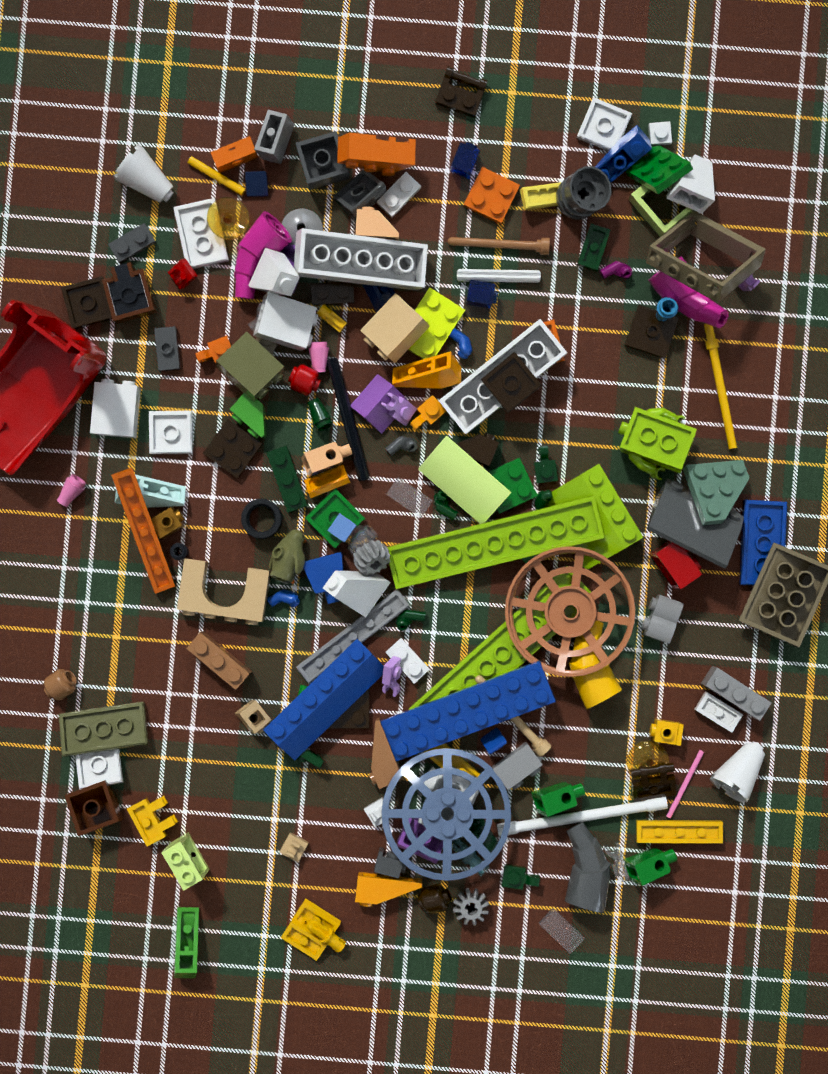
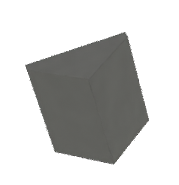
M363 169L333 197L348 215L356 221L357 209L372 207L386 192V186L370 172H365Z

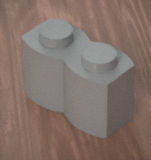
M657 595L656 598L652 597L648 607L651 610L649 618L645 617L641 629L644 630L643 635L670 644L684 603L662 595Z

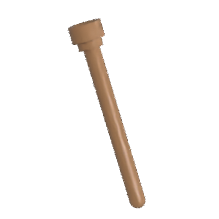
M450 237L447 241L451 246L536 250L540 255H549L550 238L537 239V242Z

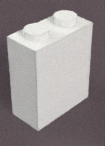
M267 292L263 297L253 336L303 351L310 347L313 335L310 333L312 326L315 327L318 320V314H316L317 307Z
M101 379V382H94L90 433L101 436L137 439L141 388L135 385L133 381H122V384H114V380Z

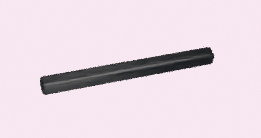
M331 358L327 360V365L348 444L352 450L356 474L359 481H365L369 479V473L338 358Z

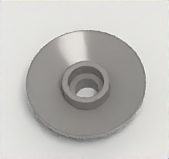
M304 208L289 212L282 221V225L287 229L292 238L291 245L296 243V232L299 231L297 229L299 225H304L305 229L323 231V225L319 216L313 211Z

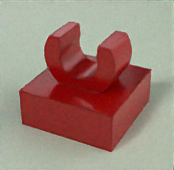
M186 258L181 259L168 271V274L179 289L185 288L198 276Z

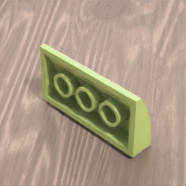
M448 436L440 442L418 468L420 472L480 524L485 523L511 494L504 485Z

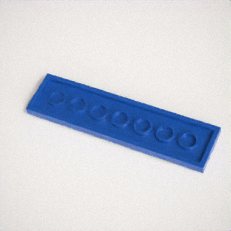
M539 660L383 719L380 722L397 762L556 702V699Z

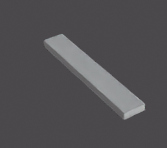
M396 589L375 605L366 617L361 616L296 666V668L308 684L311 683L356 639L363 643L410 606L399 590Z

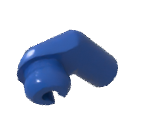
M454 328L449 337L459 343L460 350L458 351V356L462 359H467L472 353L470 338Z
M282 589L267 598L271 607L280 602L287 603L290 607H296L300 603L298 595L286 589Z

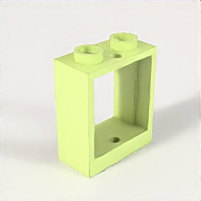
M641 185L628 199L660 237L693 212L692 209L686 207L668 224L664 225L642 199L651 191L650 189Z
M189 832L169 843L162 851V855L183 891L203 880L210 869ZM192 852L196 853L195 857L191 856Z

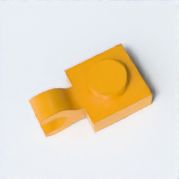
M432 395L417 408L420 415L410 425L415 431L426 421L432 425L446 412V409Z

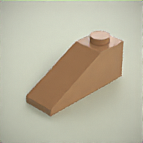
M380 717L375 720L372 772L369 773L373 785L377 784L379 789L388 786L392 777L400 769L381 725Z

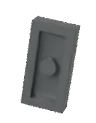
M143 223L108 245L121 264L157 242L147 225Z

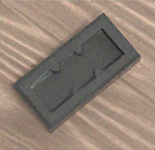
M176 326L154 328L158 371L180 370Z

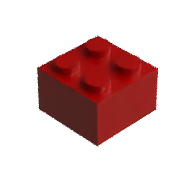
M668 540L651 552L650 556L672 588L682 589L702 575L700 572L701 566L695 558L691 559L687 553L689 550Z

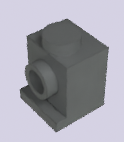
M380 847L374 872L399 878L400 872L405 873L406 865L397 858L393 851L384 853V848Z

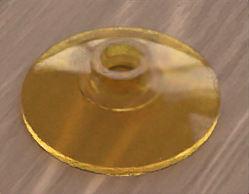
M231 197L217 199L208 209V226L216 236L222 239H237L246 232L249 226L248 210L237 199ZM228 217L231 223L226 224L223 219Z
M653 741L637 743L630 749L627 755L629 773L631 769H637L638 766H646L645 763L649 759L653 761L652 766H656L657 763L661 762L669 764V756L666 750L660 744ZM659 774L649 775L648 778L659 776Z

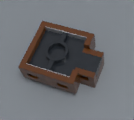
M131 262L110 268L113 278L103 279L102 283L113 322L118 324L157 313L147 273L144 269L135 271L134 265Z

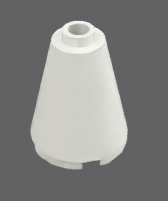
M140 144L134 147L136 149L134 154L129 153L115 171L117 174L113 175V178L159 203L163 200L167 202L174 194L172 191L173 185Z
M747 742L712 774L710 781L718 789L722 787L726 791L725 794L741 803H747L765 756L764 748L757 742Z

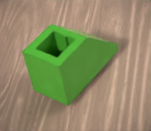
M243 393L230 408L234 413L231 417L240 425L245 422L250 427L247 431L256 439L259 436L265 439V406L257 399L253 402Z

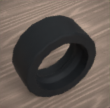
M267 499L253 500L242 511L241 523L243 529L254 538L267 539L273 537L282 526L283 516L280 508ZM260 506L269 508L275 517L273 526L264 532L255 530L249 521L251 512Z

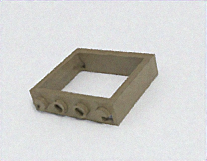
M693 211L649 246L646 263L719 303L761 267L766 249ZM691 234L743 264L725 280L720 282L668 252Z

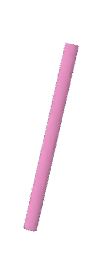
M699 750L666 817L671 819L704 754L702 750Z

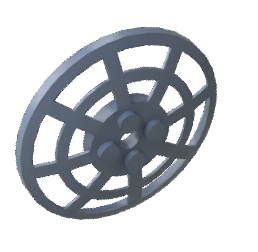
M434 749L413 757L401 766L392 777L382 802V827L391 850L409 869L421 876L435 880H459L483 870L501 851L510 829V800L502 780L484 760L458 749ZM443 755V768L429 771L419 778L410 770L414 764L426 758ZM451 755L470 759L485 770L475 778L465 771L452 768ZM443 775V788L432 792L424 784L426 780L432 777ZM452 775L462 777L471 782V784L464 792L452 788ZM404 776L412 785L405 795L402 809H389L392 792L399 779ZM490 776L495 780L501 791L505 810H492L490 797L483 786ZM418 789L426 798L422 808L409 809L411 798ZM477 790L483 797L486 810H473L469 798ZM446 807L453 811V817L448 821L444 820L441 816L442 810ZM389 818H402L405 833L412 843L403 852L398 848L392 836ZM409 818H421L426 830L418 838L415 837L411 830ZM473 819H486L484 829L477 839L469 830ZM492 819H505L501 838L495 849L490 853L483 845V842L490 832ZM432 836L443 840V854L431 851L424 844ZM463 836L471 844L469 848L452 854V840ZM419 850L428 857L443 860L442 874L424 870L411 862L409 858ZM474 851H477L485 859L479 865L469 870L451 874L452 860L464 858Z

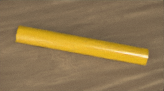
M193 156L189 158L187 162L189 165L237 194L244 195L246 188Z

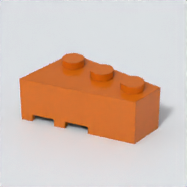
M349 132L338 137L337 163L344 164L349 169L364 168L365 172L379 171L384 176H393L395 172L415 165L416 139L396 142V137H389L388 141L376 139V135Z

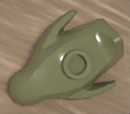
M291 530L274 548L269 563V569L272 570L270 572L271 578L293 585L295 575L303 570L305 565L303 543H306V540L301 530Z

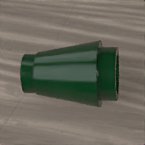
M319 398L312 399L307 403L313 427L317 431L326 430L333 425L332 416Z

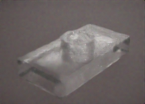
M397 477L386 494L420 518L423 517L433 502L432 499L399 477Z

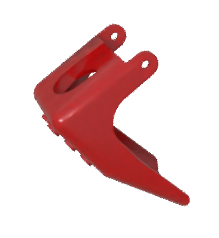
M18 300L10 301L1 313L2 319L13 323L12 333L0 351V469L8 475H13L67 416L106 363V354L101 348L54 313Z

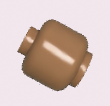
M57 669L44 680L45 694L49 698L58 701L65 699L76 690L77 680L75 675L69 670Z

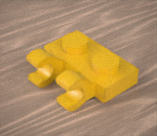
M165 796L151 803L148 798H145L127 808L147 847L166 837L165 830L178 822L174 814L161 822L159 821L155 811L168 803Z

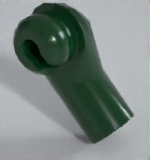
M439 491L434 496L435 509L438 513L453 521L458 512L448 506V495L443 491Z

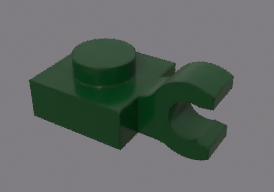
M548 446L538 447L540 462H534L536 484L558 481L556 461L549 460Z
M504 864L502 887L523 890L524 884L539 887L540 875L525 873L526 867Z

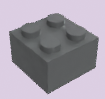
M337 131L295 143L309 190L350 179L346 165L337 163Z

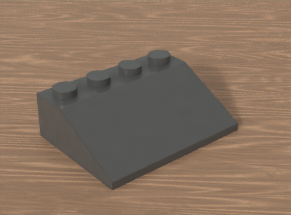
M667 478L655 497L647 530L726 569L740 534L744 516L740 515L736 510H731L722 524L702 526L690 489L684 487L678 481H672Z

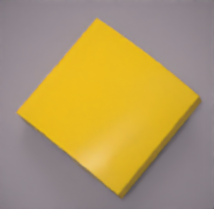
M305 898L282 934L281 939L317 961L327 944H322L320 938L307 929V925L310 920L315 919L326 928H332L335 933L341 920Z

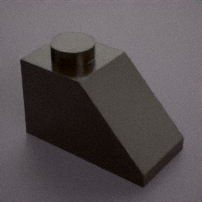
M484 433V435L478 434L461 441L457 445L477 463L489 467L499 442L495 441V436Z

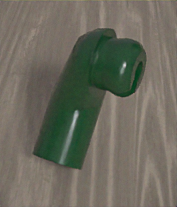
M542 490L538 493L534 503L536 510L545 508L547 501L553 499L550 490Z
M406 610L396 620L397 629L405 631L413 621L425 622L426 612Z

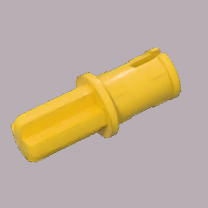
M315 919L310 920L307 929L319 937L322 944H327L337 953L343 950L345 947L344 943L346 942L338 937L332 928H326Z

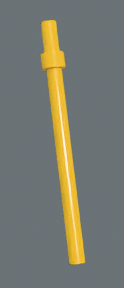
M704 324L707 338L705 344L706 349L710 353L728 448L733 449L737 448L717 349L719 348L718 339H715L713 326Z

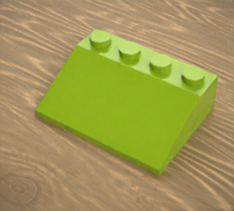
M600 464L552 491L553 499L546 503V506L549 507L595 496L605 538L571 547L593 550L609 558L643 538ZM584 555V569H589L600 563V561Z

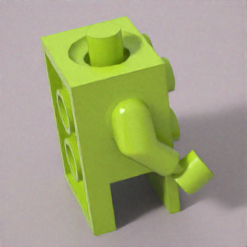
M635 407L629 423L622 422L618 433L624 435L620 445V452L629 455V460L640 470L650 474L653 479L662 480V478L658 477V471L665 472L664 468L681 474L697 429L679 423L678 419L685 420V417L676 415L665 408H652L645 411Z

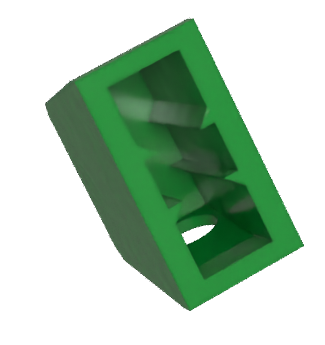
M561 782L533 791L531 794L537 813L549 817L577 806L576 798L584 796L585 790L581 783L572 786L569 783Z
M652 848L625 858L622 861L629 880L643 886L670 873L669 864L676 862L677 856L673 849L663 852Z

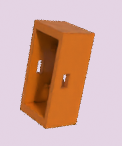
M250 136L210 152L219 173L259 158L254 150L255 147Z

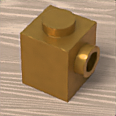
M173 507L168 508L151 519L160 539L168 537L185 526L182 522L185 520L183 514L179 509L175 510Z

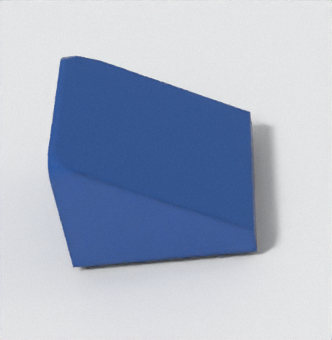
M498 728L493 729L481 738V742L489 754L494 753L507 744L506 739Z

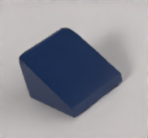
M245 172L247 197L268 196L267 172Z

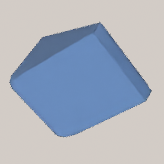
M339 513L327 531L345 543L357 525Z

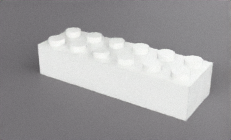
M301 228L296 232L294 269L299 277L418 291L425 288L428 244Z
M541 319L439 400L466 435L502 407L481 379L515 352L537 379L567 354V351Z

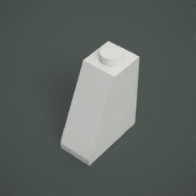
M695 154L689 160L693 170L673 183L666 196L667 199L703 213L715 201L713 165L711 161Z
M265 248L248 286L264 292L291 296L300 277L284 253Z
M335 570L323 589L366 617L390 582L377 572L373 576L370 574L364 576L360 571Z

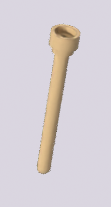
M480 675L475 678L477 684L486 681ZM519 716L510 719L530 740L533 751L538 757L543 756L549 751L551 744L546 739L538 738Z

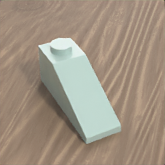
M135 475L146 507L184 506L185 486ZM116 490L115 503L121 504L120 498Z

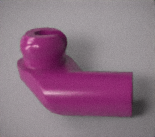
M615 261L599 270L603 279L613 274L625 279L630 278L632 275L631 267L619 261Z

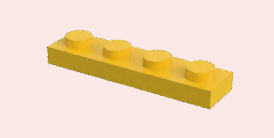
M636 820V842L723 843V822L721 820Z

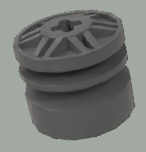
M584 166L565 178L558 186L556 192L558 207L567 217L574 220H583L605 207L609 202L612 193L611 183L602 170L593 166Z

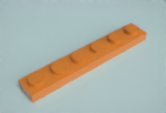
M132 467L112 474L111 477L154 593L157 594L175 587Z

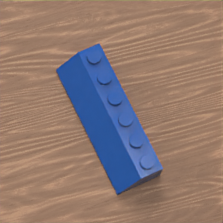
M356 639L263 731L293 760H296L383 675L384 666Z

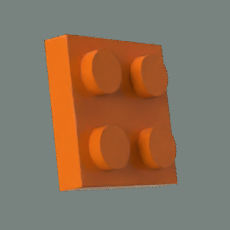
M482 167L463 207L501 225L520 185Z

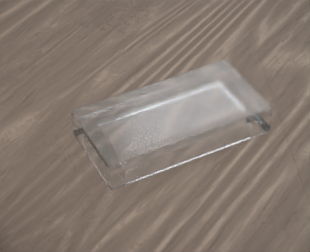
M554 907L539 922V925L570 954L585 939Z

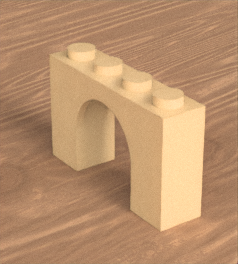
M184 558L177 610H182L183 615L195 616V612L204 613L203 617L216 619V615L224 616V620L230 622H237V618L245 619V624L258 625V622L264 621L271 571L248 568L245 591L242 598L230 607H223L212 602L206 593L205 582L208 561Z

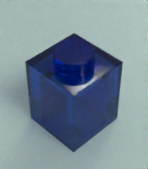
M460 142L451 164L450 172L470 179L480 155L478 147L469 142L465 144Z
M470 280L466 304L491 309L492 303L496 304L498 291H495L496 284Z

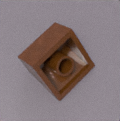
M106 780L64 795L78 836L124 820L118 799Z

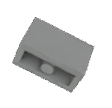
M272 110L267 111L254 148L261 159L279 164L282 163L294 128V123L288 114Z
M524 742L494 764L492 768L508 790L511 788L515 790L524 783L523 779L528 775L533 777L540 772V767L543 764L528 743Z

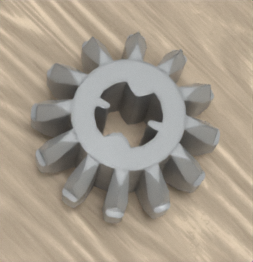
M370 540L369 543H364L362 547H357V552L353 554L354 564L364 576L368 574L373 576L375 572L380 573V570L387 568L386 564L390 562L389 550L380 540L375 542Z
M466 888V895L459 892L458 896L460 899H454L453 901L457 905L453 908V912L459 913L457 920L464 918L465 925L469 923V920H472V924L476 925L477 918L483 922L484 917L482 914L488 915L489 913L488 909L485 908L489 906V901L484 900L485 894L481 893L478 895V889L476 888L473 894H470L469 888ZM470 903H474L475 909L468 910L467 904L470 906Z

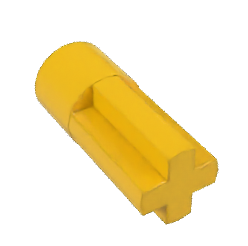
M325 304L317 312L319 317L339 333L347 325L345 320Z

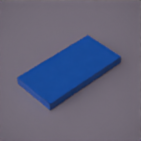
M743 500L742 516L744 518L741 535L739 585L755 584L773 542L785 547L787 502Z

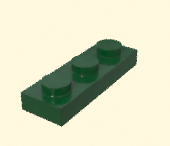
M283 446L266 452L287 512L289 513L308 506L288 447Z

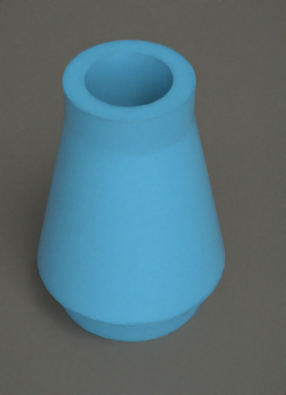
M668 297L662 298L657 304L656 318L659 321H666L674 317L678 312L676 301Z

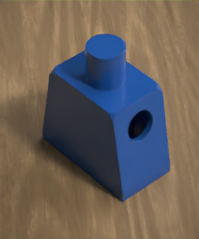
M342 552L305 561L304 571L315 594L325 592L327 604L339 601L324 590L323 587L335 570L344 571Z

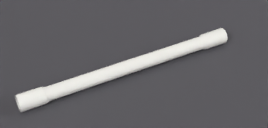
M666 797L549 817L511 821L508 835L639 812L668 809ZM504 823L497 824L499 837L502 835Z

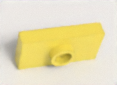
M560 183L522 187L520 194L524 210L558 206L556 192Z

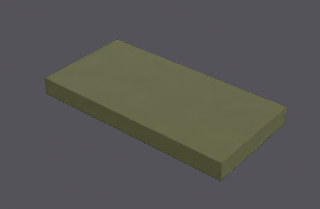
M145 702L59 714L63 757L149 745Z

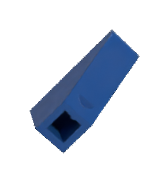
M636 125L619 139L595 167L602 170L611 183L652 149L651 141Z

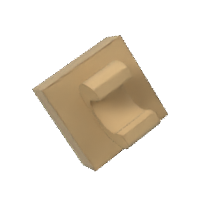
M290 832L279 853L299 862L309 842Z

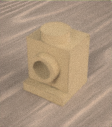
M250 700L234 713L252 734L262 733L267 723L271 721L270 717L256 700ZM252 714L256 716V720L254 722L250 721V716Z

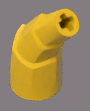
M597 620L590 629L596 640L601 637L604 624ZM583 635L575 638L573 650H580L590 646ZM593 651L583 656L572 657L569 666L571 670L585 669L598 664L600 660ZM609 665L596 672L573 677L586 709L605 701L622 690Z

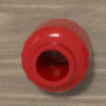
M301 364L298 368L294 366L288 382L291 383L290 388L308 396L312 391L317 392L321 380L318 379L319 373L317 370Z

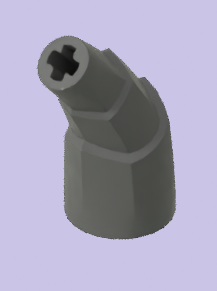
M581 822L566 831L573 845L572 851L575 864L572 866L564 901L583 909L604 913L608 896L611 863L607 861L597 838L593 837L586 825Z

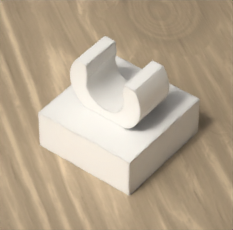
M383 797L364 808L374 827L382 824Z

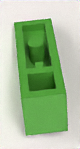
M177 907L174 978H196L199 907Z

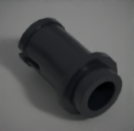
M176 543L170 548V554L175 560H182L189 553L188 548L182 543ZM179 548L182 549V554H181V555L178 554V549H179Z

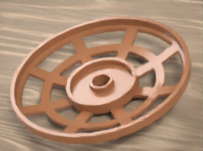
M566 546L554 548L532 558L514 577L505 603L506 626L516 649L530 663L539 661L526 649L536 641L546 650L559 655L556 668L541 662L545 672L557 676H584L606 667L626 647L635 624L636 609L634 596L624 574L605 556L581 547ZM575 554L574 567H561L548 572L541 563V561L555 555ZM584 555L602 562L615 575L604 582L597 574L583 568ZM534 567L541 578L533 586L527 600L515 598L516 590L521 580ZM573 573L571 586L559 588L553 580L555 576ZM581 575L591 578L598 583L599 587L591 593L580 588ZM619 582L622 583L628 598L629 617L616 615L615 599L610 589ZM546 583L552 592L547 602L534 601L538 591ZM604 593L609 602L610 614L597 612L595 600ZM573 605L576 608L577 614L575 617L568 618L565 615L567 606ZM513 606L526 608V620L532 634L522 641L519 639L514 626ZM533 610L545 611L547 624L538 630L533 620ZM595 621L608 622L604 633L596 640L590 631ZM614 624L626 625L627 629L621 643L612 654L607 656L601 645L610 636ZM552 630L558 635L563 636L560 649L549 644L543 637ZM583 635L590 645L580 650H569L572 637ZM594 651L600 660L598 664L585 669L565 670L568 657L583 656Z

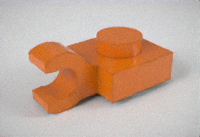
M224 336L208 342L209 349L197 352L195 355L199 364L212 358L216 364V360L231 347L228 337Z

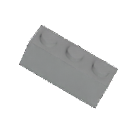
M714 666L710 668L701 682L702 685L759 721L771 705L770 701Z

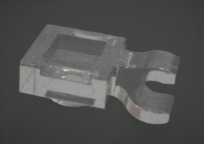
M615 842L616 850L614 852H610L608 846L604 845L606 854L614 860V864H611L614 876H619L621 882L630 880L621 854L620 844Z

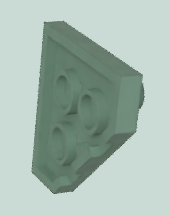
M734 460L691 464L683 468L702 526L722 524L749 480L744 461Z

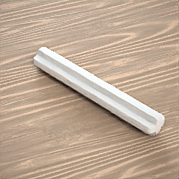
M457 270V281L538 283L541 280V272L539 270Z

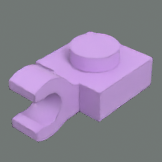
M393 656L384 665L382 684H384L382 687L383 693H386L391 688L393 690V697H396L401 690L400 685L396 681L402 673V668L400 667L401 658Z

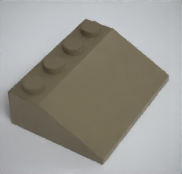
M773 542L738 621L796 648L800 647L827 587L828 565Z

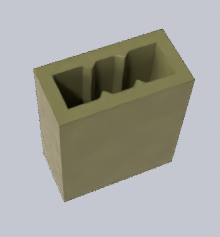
M245 332L216 360V367L253 402L257 398L262 399L269 392L268 388L273 383L275 385L279 383L284 377V366L248 332Z

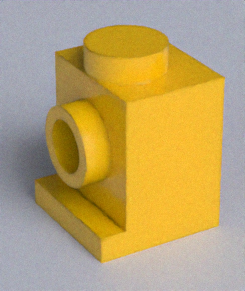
M655 719L654 724L651 723L649 735L652 736L654 742L681 746L684 724ZM665 729L670 730L669 736L663 735Z

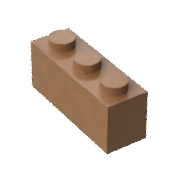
M205 631L200 632L186 648L235 690L252 673L249 668Z

